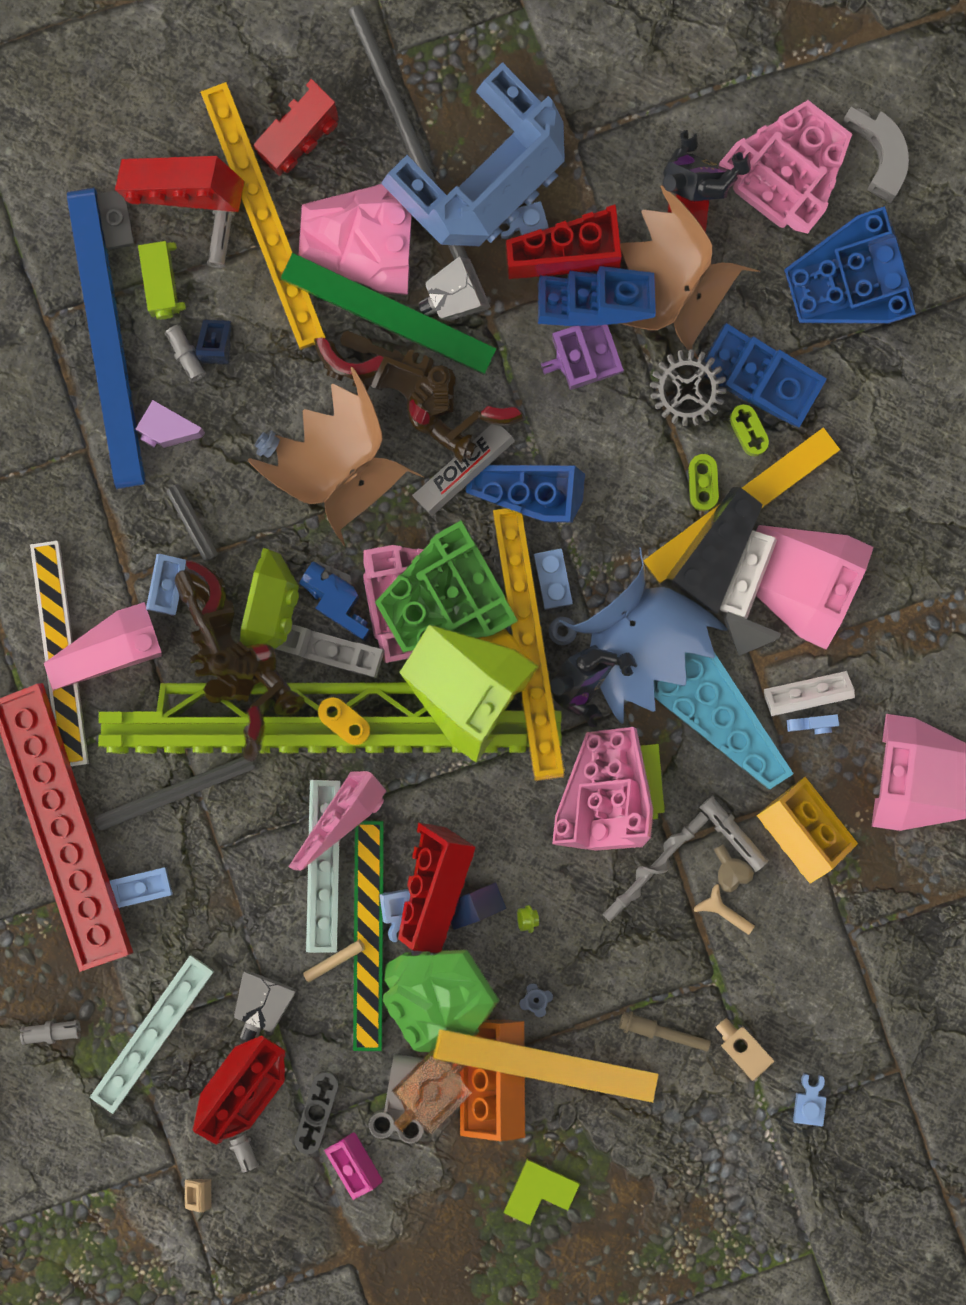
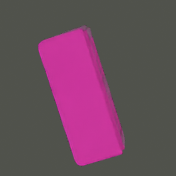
M354 1132L324 1150L353 1200L374 1190L382 1183L383 1180Z

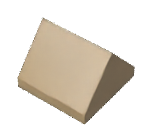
M211 1179L185 1180V1209L197 1212H205L211 1209Z

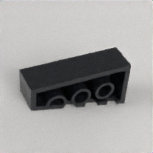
M732 487L666 578L708 610L718 613L763 504L741 487Z

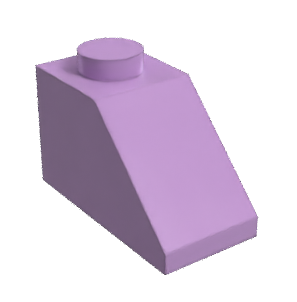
M153 400L136 427V430L142 435L140 440L152 447L158 444L165 448L202 438L205 433L201 427Z

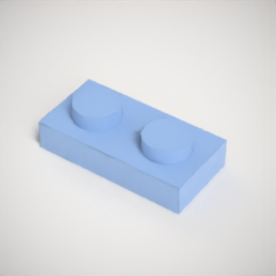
M562 548L534 554L544 609L572 605Z
M163 554L156 555L146 610L176 615L179 592L174 580L180 570H185V559Z
M167 867L110 880L118 908L173 895Z

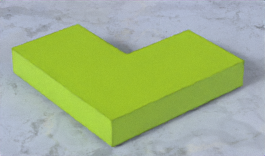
M527 1159L504 1209V1213L530 1225L541 1199L568 1210L580 1183Z

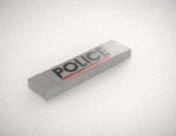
M491 424L472 441L476 443V447L471 459L466 458L461 464L454 457L412 495L431 516L515 442L513 437L502 426Z

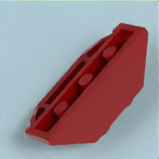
M259 1036L234 1047L200 1093L193 1125L194 1133L217 1145L223 1142V1139L233 1137L250 1129L284 1083L285 1050L264 1036Z

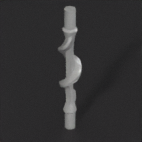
M700 812L686 827H683L680 833L671 835L664 842V852L649 868L638 867L636 869V881L624 894L616 897L617 900L602 915L611 922L624 908L628 907L631 901L638 899L641 896V887L654 874L666 873L671 867L669 857L685 841L694 838L696 832L709 819Z

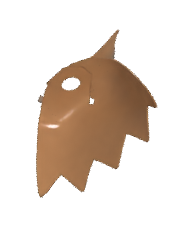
M661 185L660 187L670 205L672 213L642 210L641 212L652 241L620 244L628 270L654 273L656 315L654 318L621 324L647 330H658L674 323L678 337L689 351L693 349L692 345L740 272L742 270L760 271L733 263L711 265L712 243L709 237L684 204ZM689 286L690 291H685V287ZM698 293L701 294V297L699 299H697ZM694 351V357L698 359V356Z
M351 367L358 395L336 384H332L334 416L304 409V442L275 435L280 439L276 448L278 466L251 458L248 459L249 463L260 474L298 500L307 504L324 502L329 523L344 546L345 543L341 529L379 499L407 471L424 478V476L395 461L374 458L382 442V431L372 401L353 367ZM360 480H364V485L359 486Z

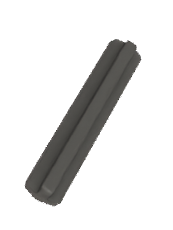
M179 484L171 486L167 489V494L203 560L207 562L214 559L218 553L182 487Z

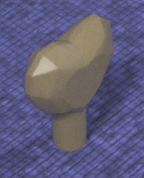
M724 844L714 849L722 863L718 871V883L723 891L731 893L737 889L739 884H747L752 881L754 872L749 864L740 859L731 858Z

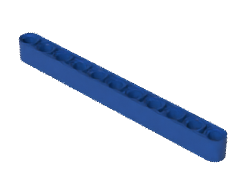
M94 187L67 192L70 220L116 489L144 485L145 474L138 432L136 430L137 426L108 251L105 245L97 200V191Z

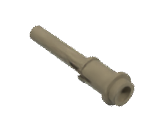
M629 1011V1013L623 1012L619 1023V1029H623L624 1033L630 1031L651 1039L653 1036H657L707 1052L710 1048V1040L659 1026L655 1020L633 1015V1011Z

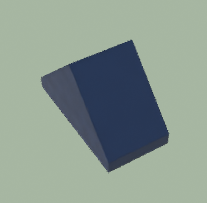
M203 320L196 347V356L201 363L229 365L231 321Z
M492 883L459 897L455 914L451 920L454 930L507 909L497 883Z

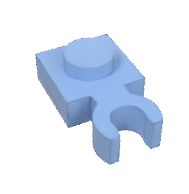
M541 201L519 207L518 210L521 213L508 224L510 226L508 231L501 232V238L508 239L519 230L520 234L524 235L539 229H548Z
M838 714L786 720L788 732L814 729L815 734L832 733L831 727L839 726Z
M408 889L380 894L383 922L386 924L391 923L388 937L392 942H397V932L400 930L404 902L410 900Z
M804 1073L801 1082L805 1088V1094L796 1093L793 1122L823 1126L826 1097L819 1096L818 1093L824 1087V1077L818 1075L817 1084L810 1086L808 1084L809 1075Z

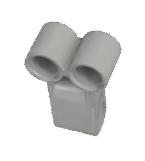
M394 1054L385 1110L375 1112L369 1122L370 1132L379 1139L387 1138L393 1131H398L400 1139L406 1143H415L422 1137L424 1131L423 1121L420 1117L414 1115L422 1058ZM378 1117H386L390 1121L391 1127L387 1131H379L375 1127V1120ZM408 1121L415 1122L419 1127V1132L414 1136H408L403 1131V1125Z

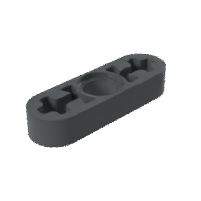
M330 1071L320 1072L312 1082L295 1137V1146L303 1154L316 1152L323 1139L339 1087L337 1076ZM325 1077L330 1078V1084L334 1085L333 1089L328 1088L324 1097L325 1099L330 1098L329 1104L323 1099L312 1098L313 1094L319 1097L322 1086L318 1085V1080L323 1081ZM315 1104H319L325 1109L324 1118L318 1121L313 1120L309 1115V1108ZM305 1121L312 1126H321V1131L316 1128L314 1129L312 1139L316 1141V1144H311L309 1148L305 1147L304 1141L300 1139L301 1136L305 1137L310 1128V1126H304Z

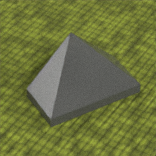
M727 612L723 619L739 656L778 640L781 635L777 631L730 612Z

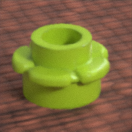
M530 905L517 910V922L520 931L533 933L534 927L539 926L538 912L536 909L533 910Z

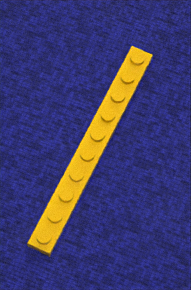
M227 82L201 91L228 165L245 181L242 201L299 349L302 350L315 345L314 339L325 338L308 292L281 280L292 250Z
M507 508L493 510L506 599L518 620L510 625L512 637L530 655L529 660L539 666L525 689L521 691L534 779L537 781L564 777L523 516L521 513Z

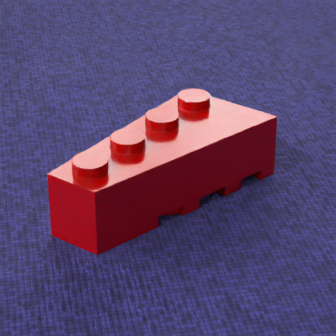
M218 156L121 159L115 191L122 195L126 202L135 205L144 203L239 212L245 181Z
M616 204L596 213L584 214L581 218L569 222L557 223L554 227L545 230L539 229L506 240L508 278L518 279L540 277V275L569 274V271L596 272L599 266L620 269L621 248Z
M418 822L417 833H421L419 847H414L412 858L417 860L414 876H409L407 887H409L410 900L404 902L398 940L414 951L440 953L446 941L447 932L452 917L455 914L456 905L461 890L464 887L465 878L470 863L473 860L476 846L446 827Z

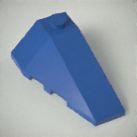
M488 465L466 485V493L543 522L572 523L583 502L585 473L576 466Z

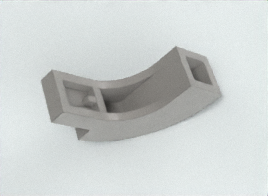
M850 107L841 125L867 139L876 149L879 158L877 173L867 190L891 204L907 175L909 154L905 138L896 123L883 112H880L876 120H873L871 115L865 110Z

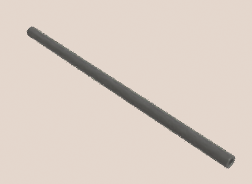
M353 6L349 9L350 16L409 155L437 185L362 6ZM448 245L454 260L458 257L468 258L464 246Z

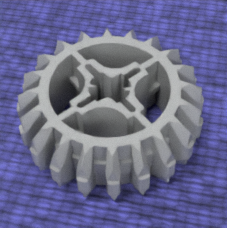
M694 349L689 350L688 358H684L683 350H678V360H675L674 356L669 354L667 359L670 365L668 366L665 362L660 361L658 365L664 372L654 371L652 374L655 378L660 379V381L650 383V387L659 388V391L651 394L652 399H661V401L655 404V408L660 409L665 406L666 409L662 416L665 418L670 412L673 413L674 416L671 422L674 424L677 422L678 416L683 417V426H687L689 417H692L694 425L699 424V415L702 416L703 420L708 421L709 415L706 411L709 410L716 414L718 409L713 403L722 405L724 399L718 397L717 394H725L727 391L724 387H718V384L726 381L725 376L716 378V374L722 371L721 366H717L712 370L710 366L714 363L715 359L711 357L707 363L703 362L705 352H701L698 359L693 358ZM682 365L699 367L698 371L692 376H684L674 370ZM705 374L708 375L712 384V393L709 399L699 389V382ZM667 376L673 380L672 382L676 384L678 389L677 394L671 401L668 399L665 391ZM698 377L693 389H696V392L692 393L689 391L679 398L684 386H681V383L685 382L688 384ZM686 399H692L702 405L694 410H684L677 407Z

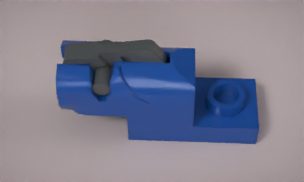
M313 561L302 576L299 584L306 588L316 600L318 598L321 599L316 606L317 611L365 641L370 634V630L366 628L368 622L356 614L352 618L348 616L359 599L354 586L351 585V576L321 562Z

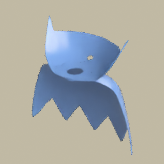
M641 548L642 567L638 576L612 603L589 620L577 625H571L558 620L576 632L592 633L590 647L596 645L599 649L617 653V657L624 653L633 655L637 667L631 666L633 671L631 676H624L619 666L614 665L600 686L609 707L621 724L624 723V700L633 702L650 711H655L654 680L685 686V652L714 659L715 654L707 627L727 630L724 624L715 616L687 597L665 587L645 589V567ZM629 620L635 621V626H630Z

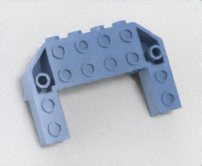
M503 62L482 82L476 92L508 124L514 133L459 187L456 186L446 195L406 155L386 175L381 183L441 245L480 246L486 240L491 243L502 232L499 227L505 221L510 224L521 213L518 208L523 203L528 206L537 198L539 193L536 190L542 184L547 188L557 178L558 175L555 171L565 161L564 124L553 100L548 96L541 102Z

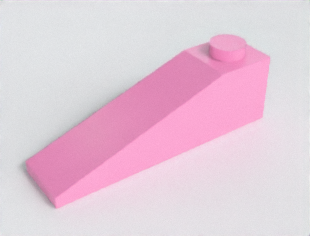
M145 603L116 611L47 660L44 666L52 690L161 657L160 646Z
M369 771L349 773L288 867L293 870H303L369 817L372 812L375 813L380 809L384 802L382 797L386 790Z

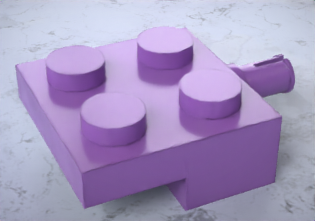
M608 325L573 326L553 333L552 339L557 351L556 359L541 363L544 375L560 369L566 377L570 390L623 373L624 371Z

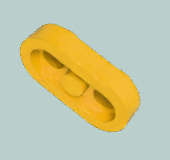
M331 697L325 699L318 708L320 720L344 741L351 745H360L368 739L370 735L368 722L342 700ZM332 706L338 709V714L335 717H329L327 714V710ZM353 725L360 727V733L357 736L350 734V727Z

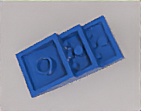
M599 266L597 274L569 271L568 279L541 275L539 278L538 324L599 326L654 318L656 315L655 277L652 272Z
M727 323L723 325L703 362L707 363L711 357L715 359L714 363L710 366L712 370L717 366H721L722 371L716 374V378L725 376L726 381L718 384V386L726 388L730 393L798 428L801 426L827 380L783 351H776L757 338H750ZM705 374L704 377H705L706 379L710 380V378L708 377V375Z

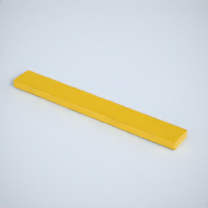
M823 427L743 486L742 489L762 503L763 508L839 452L840 448ZM718 506L643 560L659 584L667 579L668 574Z
M439 1029L433 1057L437 1060L652 1103L659 1075L653 1072Z

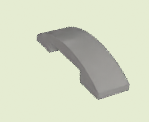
M293 624L286 642L276 648V650L375 678L377 677L385 651Z

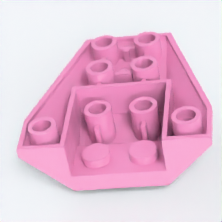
M759 525L756 530L757 532L775 537L777 542L756 597L796 635L826 650L847 613L865 574L874 547L848 535Z
M886 714L882 741L886 743L880 795L879 798H875L872 827L902 831L966 819V743L916 718Z
M635 727L586 732L555 815L552 844L595 851L643 847L651 838L653 806L637 729Z

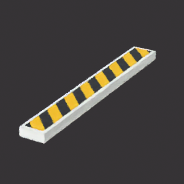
M59 541L30 544L45 662L73 643ZM48 678L51 708L70 765L89 764L79 684L75 683L52 690Z

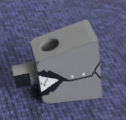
M464 257L456 258L426 282V288L430 297L419 302L422 314L430 316L437 312L440 319L448 321L490 308V304L470 259Z
M249 970L244 971L234 1018L246 1022L240 1038L246 1041L259 1037L261 1029L272 1032L295 996L297 989Z

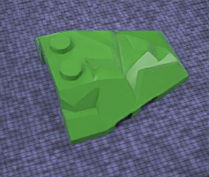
M462 520L436 534L430 540L427 547L412 560L409 567L375 601L403 652L414 650L429 625L479 638L494 635L518 621L502 589Z
M467 950L441 951L437 955H431L430 951L416 956H413L411 952H405L388 962L385 967L384 980L390 990L383 995V1002L390 1016L394 1018L403 1032L405 1040L411 1045L413 1050L430 1052L433 1057L439 1029L476 1036L480 1031L478 1027L487 1020L499 1001Z

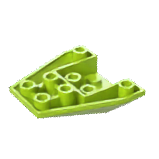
M429 625L401 669L400 674L451 744L470 759L478 762L493 739L489 734L515 693L525 689L539 666L515 649Z

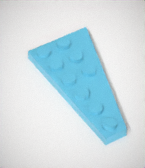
M685 652V686L654 680V698L767 789L773 788L794 774L716 654L713 659Z

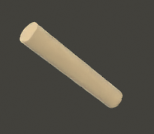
M359 939L303 973L305 979L311 982L365 950L364 943Z

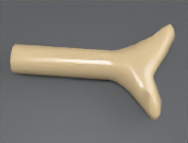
M719 884L713 887L710 898L694 907V912L710 911L718 913L748 935L755 927V925L723 904Z

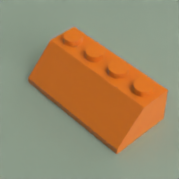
M486 1020L478 1027L480 1031L476 1037L525 1046L524 1021ZM460 1064V1136L494 1141L525 1138V1077Z

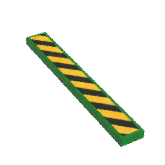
M362 821L355 827L354 942L360 939L365 945V950L354 956L353 1051H382L383 917L380 894L383 893L384 821Z

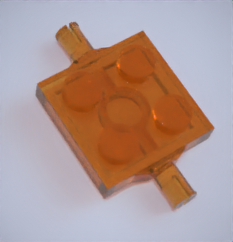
M431 1050L392 1090L402 1102L405 1110L393 1124L402 1132L412 1120L420 1123L427 1133L432 1134L471 1094V1091L465 1086L459 1074L467 1065L449 1064L445 1061L434 1059L435 1051Z

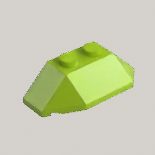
M263 548L261 558L258 560L254 571L241 626L240 641L245 646L265 643L275 650L286 642L287 636L292 629L291 618L294 607L299 599V585L281 554Z

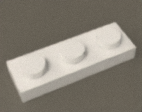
M752 530L721 604V611L730 612L747 619L776 545L777 539L775 537Z
M847 671L767 688L764 689V696L771 716L852 699L855 698V692Z

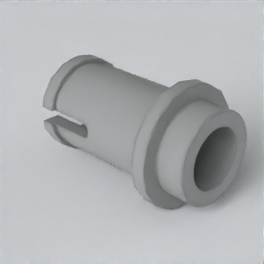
M242 1133L229 1140L231 1143L229 1148L234 1150L243 1173L247 1172L248 1168L252 1170L259 1166V1162H257L249 1143L251 1141L250 1137Z

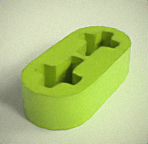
M738 405L730 415L731 426L746 454L754 457L760 456L769 445L768 436L755 410L749 405ZM740 411L744 415H750V418L747 420L749 429L746 428L743 422L736 421ZM750 432H752L756 440L761 438L760 450H757L756 447H749L748 444L751 442Z

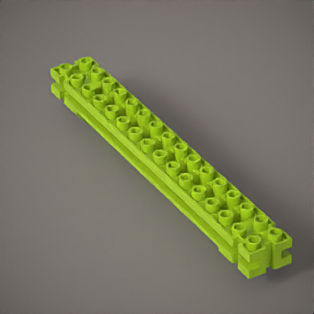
M161 683L157 712H99L101 735H98V746L107 748L106 753L128 754L129 748H135V753L156 754L157 748H164V753L172 754L185 753V748H193L194 753H214V748H221L223 753H242V748H245L243 730L249 723V719L245 711L228 700H222L221 702L241 717H179L205 696L203 688L207 683ZM262 683L255 685L251 694H264L268 690ZM287 683L292 691L301 695L305 702L317 711L319 706L303 694H359L346 703L351 709L369 695H379L408 717H362L370 726V735L360 745H351L327 727L319 717H264L265 733L259 752L270 753V748H279V752L299 753V748H308L310 753H327V748H337L339 753H356V748H365L367 753H384V748H394L395 753H412V748H423L424 753H441V748H452V753H462L451 744L432 717H424L429 713L425 707L413 714L387 695L415 694L407 683ZM168 694H193L170 709ZM274 702L268 709H266L262 714H264V713L267 712L270 708H272V707L274 706L275 702ZM338 709L331 714L327 712L328 716L335 717L338 714ZM524 711L503 712L489 734L493 739L484 753H498V747H509V753H526L529 741ZM554 711L559 744L561 746V711ZM358 725L350 727V734L352 736H357L360 733Z

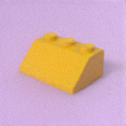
M806 777L799 780L757 815L764 827L771 833L782 850L786 852L809 883L814 882L834 869L858 844Z

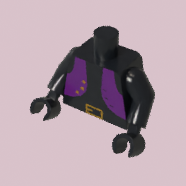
M688 130L682 131L680 134L681 148L675 150L663 171V186L665 190L691 201L727 198L728 189L737 181V175L747 174L751 170L749 156L743 158L741 152L734 154L732 157L734 167L731 170L726 169L697 155L688 154L687 152H693L698 147L697 133L688 139Z
M593 645L569 657L550 683V689L554 694L555 701L562 708L578 716L583 714L589 726L596 727L597 723L593 717L600 716L603 718V715L595 704L588 706L586 704L591 701L614 665L619 666L624 676H631L633 674L631 666L637 667L633 655L624 653L617 657V653L602 650Z

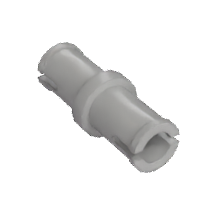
M175 325L167 329L164 334L175 351L174 357L176 361L181 362L190 382L202 379L206 372L195 355V347L189 344L182 331V327Z
M79 1020L60 1023L46 1021L44 1025L22 1026L20 1032L23 1033H20V1040L22 1045L39 1042L54 1044L56 1040L79 1039L81 1034L77 1033V1031H81Z

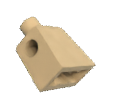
M725 1018L714 1029L725 1041L721 1045L722 1048L752 1081L757 1079L774 1063V1060L743 1026L737 1030ZM739 1040H742L748 1046L747 1050L743 1053H740L734 1047L735 1043Z

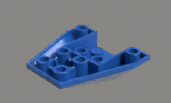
M885 206L856 216L784 269L799 323L889 324L916 315L911 285L899 243Z

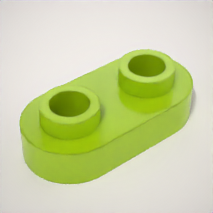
M699 454L691 460L688 467L690 502L699 511H709L717 504L719 499L717 463L710 455ZM699 465L706 466L707 473L700 474L697 471V467ZM706 493L709 497V500L707 502H701L699 500V494Z

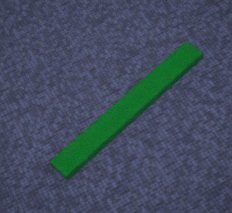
M294 253L291 254L282 273V281L482 375L485 374L496 351V348Z

